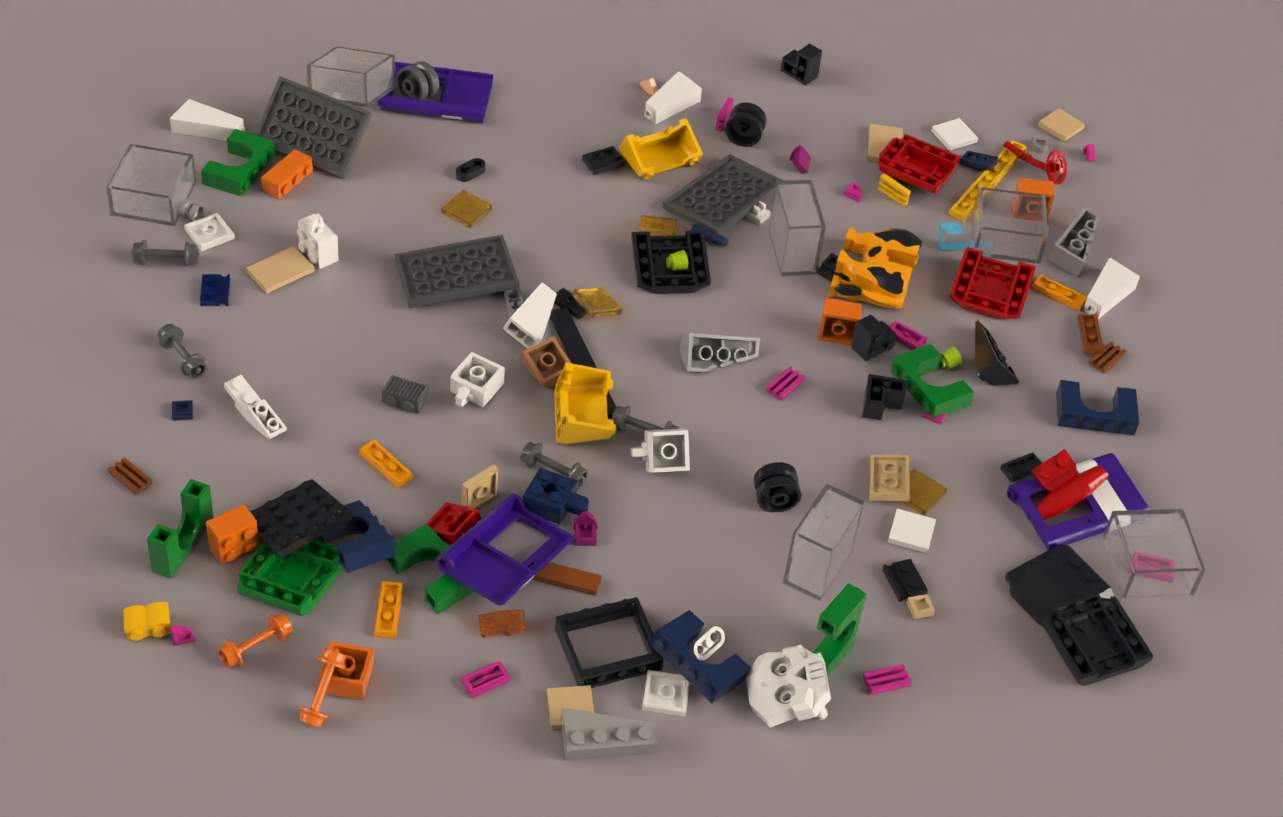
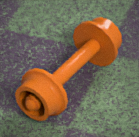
M283 613L276 616L270 615L268 616L270 628L238 646L230 639L225 640V644L218 648L220 661L227 668L235 665L241 666L243 665L241 653L275 635L279 641L284 642L286 637L293 632L290 621Z
M324 648L322 655L317 657L318 660L327 663L311 707L299 706L301 710L299 720L306 722L308 727L312 725L321 727L324 719L329 716L320 712L319 709L335 666L346 669L345 660L347 655L339 653L338 648L333 650Z

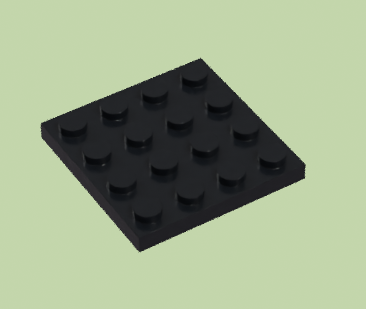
M313 479L303 482L298 487L288 490L283 495L269 500L264 505L250 511L257 520L258 539L279 559L353 519L351 511Z

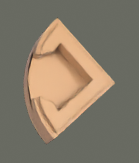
M654 78L640 82L641 87L648 94L654 95L658 91Z

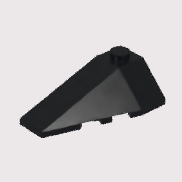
M977 320L975 322V365L978 370L976 374L982 381L986 380L990 385L1018 384L1019 380L1011 366L1008 367L1005 361L1006 357L998 349V344L993 336Z

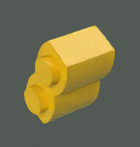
M155 602L146 606L134 605L123 609L124 631L127 640L139 641L148 636L163 637L171 633L170 611L167 602Z

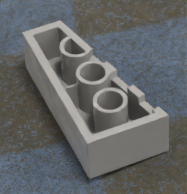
M1084 207L1054 244L1047 259L1078 277L1086 263L1100 215Z
M562 708L560 718L565 760L655 753L658 744L655 722Z

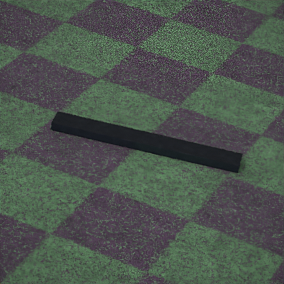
M563 307L551 310L549 317L572 364L597 368L568 308ZM608 391L607 414L608 419H612V413H614L617 407Z

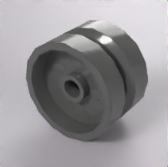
M419 61L398 71L396 86L403 98L425 100L437 94L439 79L436 71L430 64L425 61Z

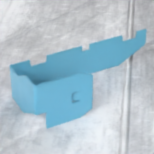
M952 222L940 223L937 242L940 251L965 250L966 246L983 250L993 246L992 241H987V243H982L981 241H968V243H965V241L946 244L942 242L943 230H946L947 234L963 233L961 224Z

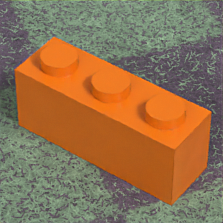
M294 149L261 177L262 191L277 199L282 198L307 175L311 174L313 171L312 157Z

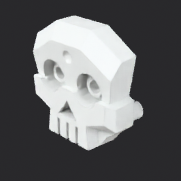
M802 645L786 647L782 649V652H767L757 657L746 677L749 704L753 712L770 728L797 718L798 721L814 717L817 720H824L828 716L825 705L831 700L826 665L821 653L814 654Z

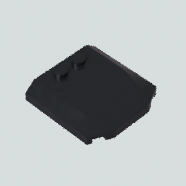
M704 230L686 231L685 235L650 236V232H632L631 240L637 287L656 294L694 293L710 285L711 277ZM685 250L688 258V270H671V268H668L666 258L670 254Z
M1059 544L1007 572L1005 577L1010 585L1011 597L1042 627L1043 619L1058 604L1090 594H1099L1101 598L1109 599L1111 596H1114L1111 587L1069 545Z
M1090 594L1058 604L1041 623L1079 685L1086 686L1141 668L1154 657L1116 596H1111L1109 599L1101 598L1099 594Z

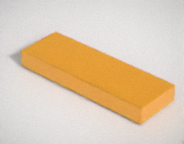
M1039 275L1031 286L1032 290L1079 312L1084 307L1088 297L1043 275Z
M375 439L359 448V454L396 488H400L414 479L413 473Z
M382 581L374 629V637L396 639L403 593L402 582Z

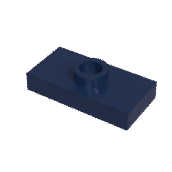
M967 151L960 158L961 165L990 171L999 162L997 156Z
M692 225L690 231L704 230L706 242L713 243V241L727 246L728 238L697 225Z

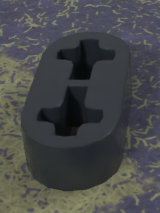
M474 158L458 166L456 169L457 180L467 182L483 174L486 167L485 161L481 158Z

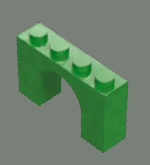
M234 129L227 138L228 153L244 157L249 161L239 166H228L209 160L201 170L203 185L242 196L249 189L251 183L257 179L261 170L265 169L268 161L274 157L275 148L273 140Z
M932 344L893 357L891 372L897 379L907 380L906 389L913 396L914 400L923 407V410L926 413H930L932 419L941 414H949L971 406L974 391L964 380L939 387L929 385L920 379L921 375L938 370L942 355Z
M190 479L180 493L182 516L177 530L157 524L147 538L152 572L168 578H172L207 528L206 521L214 518L210 485Z
M424 524L396 541V547H394L395 556L385 559V562L397 574H400L418 562L436 561L437 556L450 545L444 542L434 529L431 530ZM445 574L424 588V601L439 614L474 591Z
M850 583L841 590L820 614L817 629L826 634V637L812 653H821L825 661L827 676L854 645L867 595Z

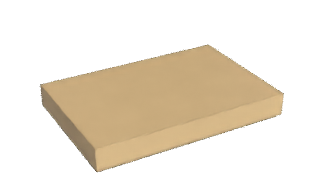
M869 124L867 161L878 162L879 154L893 138H903V128Z
M294 246L246 268V273L267 294L315 271L314 266Z
M870 455L869 501H910V455Z

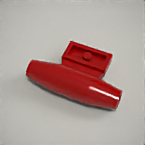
M1063 449L1031 471L1040 486L1050 492L1035 507L1044 521L1057 516L1091 495L1109 478L1108 473L1101 465H1097L1077 474L1075 462L1066 449Z

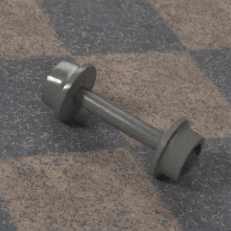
M142 240V242H135L131 251L133 261L141 262L142 265L146 264L147 256L182 257L184 258L185 266H189L190 264H197L198 257L201 255L198 252V245L190 244L189 242L185 243L184 250L147 249L146 240Z
M166 324L158 331L159 343L163 348L169 349L174 347L184 359L180 367L182 373L192 379L201 377L207 369L205 358L198 353L190 355L180 343L184 336L182 329L174 324Z
M617 406L614 413H612L613 423L616 424L619 431H623L626 424L644 430L679 429L678 426L672 424V421H668L665 428L631 417L630 406Z
M528 442L525 445L520 459L526 463L527 467L532 468L537 462H540L568 478L577 480V489L581 488L586 481L588 471L582 467L581 463H575L570 469L542 455L543 445L541 443Z

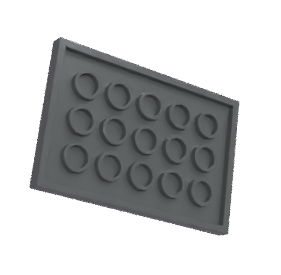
M279 76L255 135L273 140L275 151L288 155L294 149L312 157V166L345 179L372 113Z
M729 154L663 202V208L703 229L720 235L751 212L754 205L758 206L759 201L764 202L783 188L784 180Z
M503 234L394 254L409 308L520 288Z

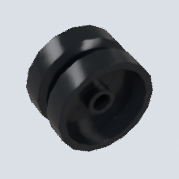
M748 102L739 103L731 110L725 126L727 137L731 142L742 147H751L757 144L766 126V114L755 104Z
M773 462L759 468L754 474L753 482L759 507L772 513L784 512L792 509L800 502L802 494L798 483L799 479L796 469L792 465L784 462Z

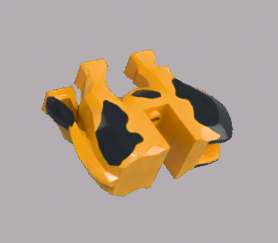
M849 227L843 249L862 255V262L855 261L845 251H840L835 272L845 274L850 278V281H845L840 276L834 274L828 297L837 296L851 302L861 301L881 308L901 309L913 270L918 262L919 256L917 254L922 247V241L913 233L900 228L884 229L878 233H857L855 229Z

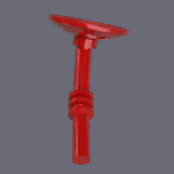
M1009 141L1004 143L1003 146L1016 154L1018 159H1022L1021 161L1046 171L1048 179L1053 181V184L1058 185L1065 180L1067 162L1061 151L1053 150L1049 153L1046 163L1032 158L1031 154L1025 153V150L1022 151ZM1060 173L1059 178L1056 180L1055 176Z

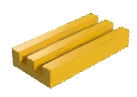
M885 173L882 174L878 190L902 206L907 205L911 191Z

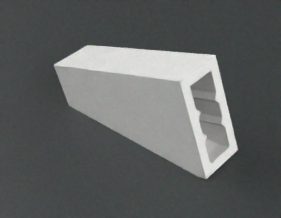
M679 71L646 102L644 116L657 124L700 102L702 88Z
M188 99L170 117L171 132L227 141V138L234 129L245 132L243 118Z
M1109 258L1090 291L1083 310L1089 314H1097L1099 319L1136 289L1140 276L1112 258Z
M542 282L509 318L502 329L527 349L538 345L543 338L557 294Z

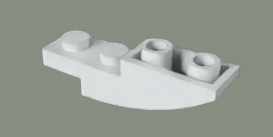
M242 375L224 383V388L235 401L237 410L262 435L271 439L287 430V427L266 400H261Z

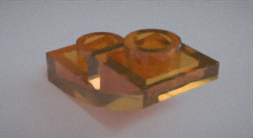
M523 609L503 610L478 615L480 635L483 638L503 632L508 636L527 630Z

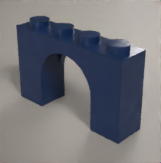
M1060 380L1056 391L1058 426L1135 435L1139 425L1136 389L1117 387L1113 397V410L1110 412H1097L1091 410L1082 402L1079 382Z
M360 500L344 505L351 511L352 520L320 537L323 543L346 535L362 534V536L336 545L339 563L347 573L395 556L394 547H396L394 537L387 533L385 526L380 525L376 515L373 516L369 507L364 506Z
M688 610L658 629L650 645L712 704L741 684L751 670V667L736 653L724 662L715 665L706 664L696 659L690 653L687 644L699 635L705 624L693 612Z

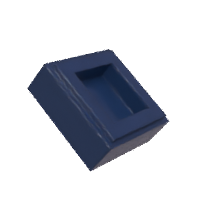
M193 400L172 401V421L193 420Z

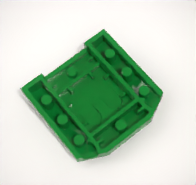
M313 540L281 559L261 543L240 568L239 584H237L236 588L239 594L303 616L311 612L344 568L339 563L337 548L317 540Z

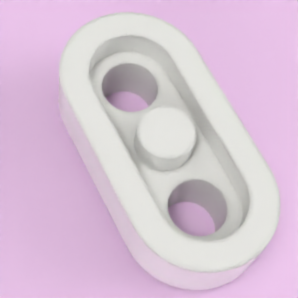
M718 626L707 627L691 641L689 645L690 653L699 661L708 659L723 645L725 641L724 631Z

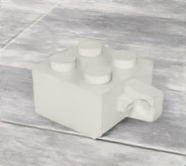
M317 213L299 220L297 230L299 236L298 247L302 253L308 256L310 262L321 269L339 261L338 236L323 222V218Z
M471 352L452 373L450 378V392L456 394L455 404L463 407L468 401L484 407L504 384L505 367Z
M687 429L645 431V442L641 443L642 447L631 448L632 457L642 456V461H646V471L690 470Z

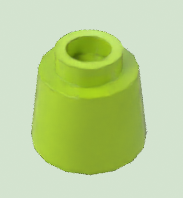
M685 250L670 254L666 258L667 267L671 268V270H688V258Z
M954 346L941 353V368L951 369L962 365L961 354Z

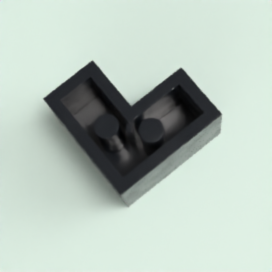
M810 43L799 51L794 49L782 57L780 71L807 85L818 77L822 50Z
M870 314L857 321L851 348L861 358L868 361L885 351L891 350L895 346L897 334L883 321L879 322Z
M868 374L862 417L881 420L884 407L902 410L907 380Z

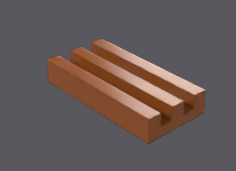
M1111 341L1104 347L1103 354H1096L1090 359L1089 364L1106 373L1125 356L1126 350L1123 349L1121 351L1120 346L1117 345L1115 347L1114 342ZM1115 353L1117 354V355H1116L1113 359H1111L1105 366H1103V367L1101 366L1102 364H1104L1105 362H1107V361L1110 359V357H1112Z
M125 457L121 459V463H115L114 468L112 466L108 468L109 474L135 495L152 484L151 478ZM118 471H121L122 473H124V474L127 476V478H125V477H124L122 474H120ZM128 479H130L131 481L135 482L139 487H136V486H135L133 483H131Z

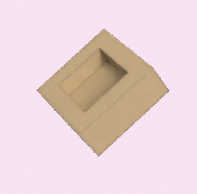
M928 594L908 597L907 605L913 619L934 615L935 610Z

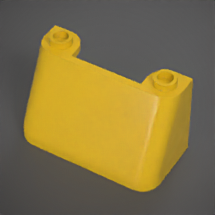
M687 118L679 120L678 126L672 127L671 125L667 130L641 138L639 135L634 136V134H631L624 138L618 149L640 178L647 180L656 174L688 164L693 166L699 162L703 153Z
M565 363L554 392L556 443L566 445L605 440L615 435L616 424L613 423L612 419H608L607 394L613 388L611 371Z

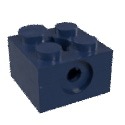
M539 468L523 495L524 508L558 525L561 524L567 512L580 515L582 512L588 511L589 500L585 496L576 494L577 480L543 468Z

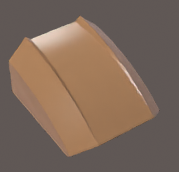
M554 336L530 349L522 351L518 357L529 373L539 383L549 389L555 388L565 363H571Z

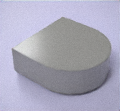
M1032 137V150L1037 153L1047 152L1049 139Z

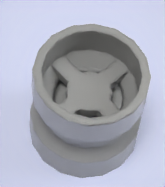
M185 199L180 204L178 212L180 216L184 218L189 217L191 221H196L203 217L204 206L194 204L193 201Z

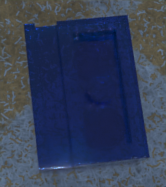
M202 274L201 306H220V304L229 306L230 274H227V276H222V274Z

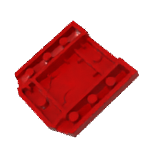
M906 134L902 139L896 137L888 143L879 154L878 165L879 171L937 195L955 172L961 156Z
M966 246L949 298L966 310L993 318H1020L1036 266L1019 261L1016 266L982 256L983 251Z

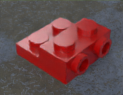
M446 502L426 525L431 530L434 529L444 542L451 545L481 519V515L478 509Z

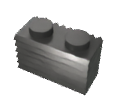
M394 375L391 376L382 390V402L390 407L402 408L409 413L419 414L426 400H428V387L426 385H420V383L409 381L405 378L402 379L398 376L395 377Z

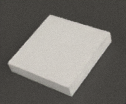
M960 118L932 126L931 128L932 133L949 151L977 143L978 137Z
M218 213L184 225V230L201 251L235 239V234Z
M897 509L887 543L928 553L936 519Z
M648 670L642 710L685 717L690 682L679 674Z

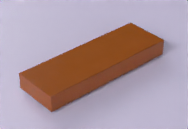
M1078 314L1084 354H1103L1104 347L1097 314Z
M549 562L535 575V580L596 596L602 575Z

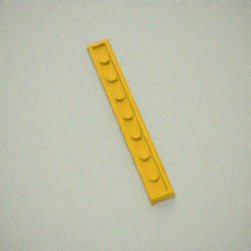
M1014 140L1010 142L1022 151L1027 150L1026 146ZM1005 148L997 156L999 162L991 171L985 170L950 208L948 215L964 222L1019 160L1018 156Z

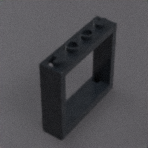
M638 597L623 599L622 601L610 604L605 603L601 606L585 608L581 611L556 616L555 631L578 686L591 685V688L645 675L648 670L661 671L663 668L664 658L650 645L654 633ZM632 616L648 654L582 670L567 632Z

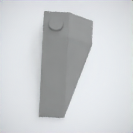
M681 333L680 354L686 371L707 372L730 364L757 358L759 356L760 338Z

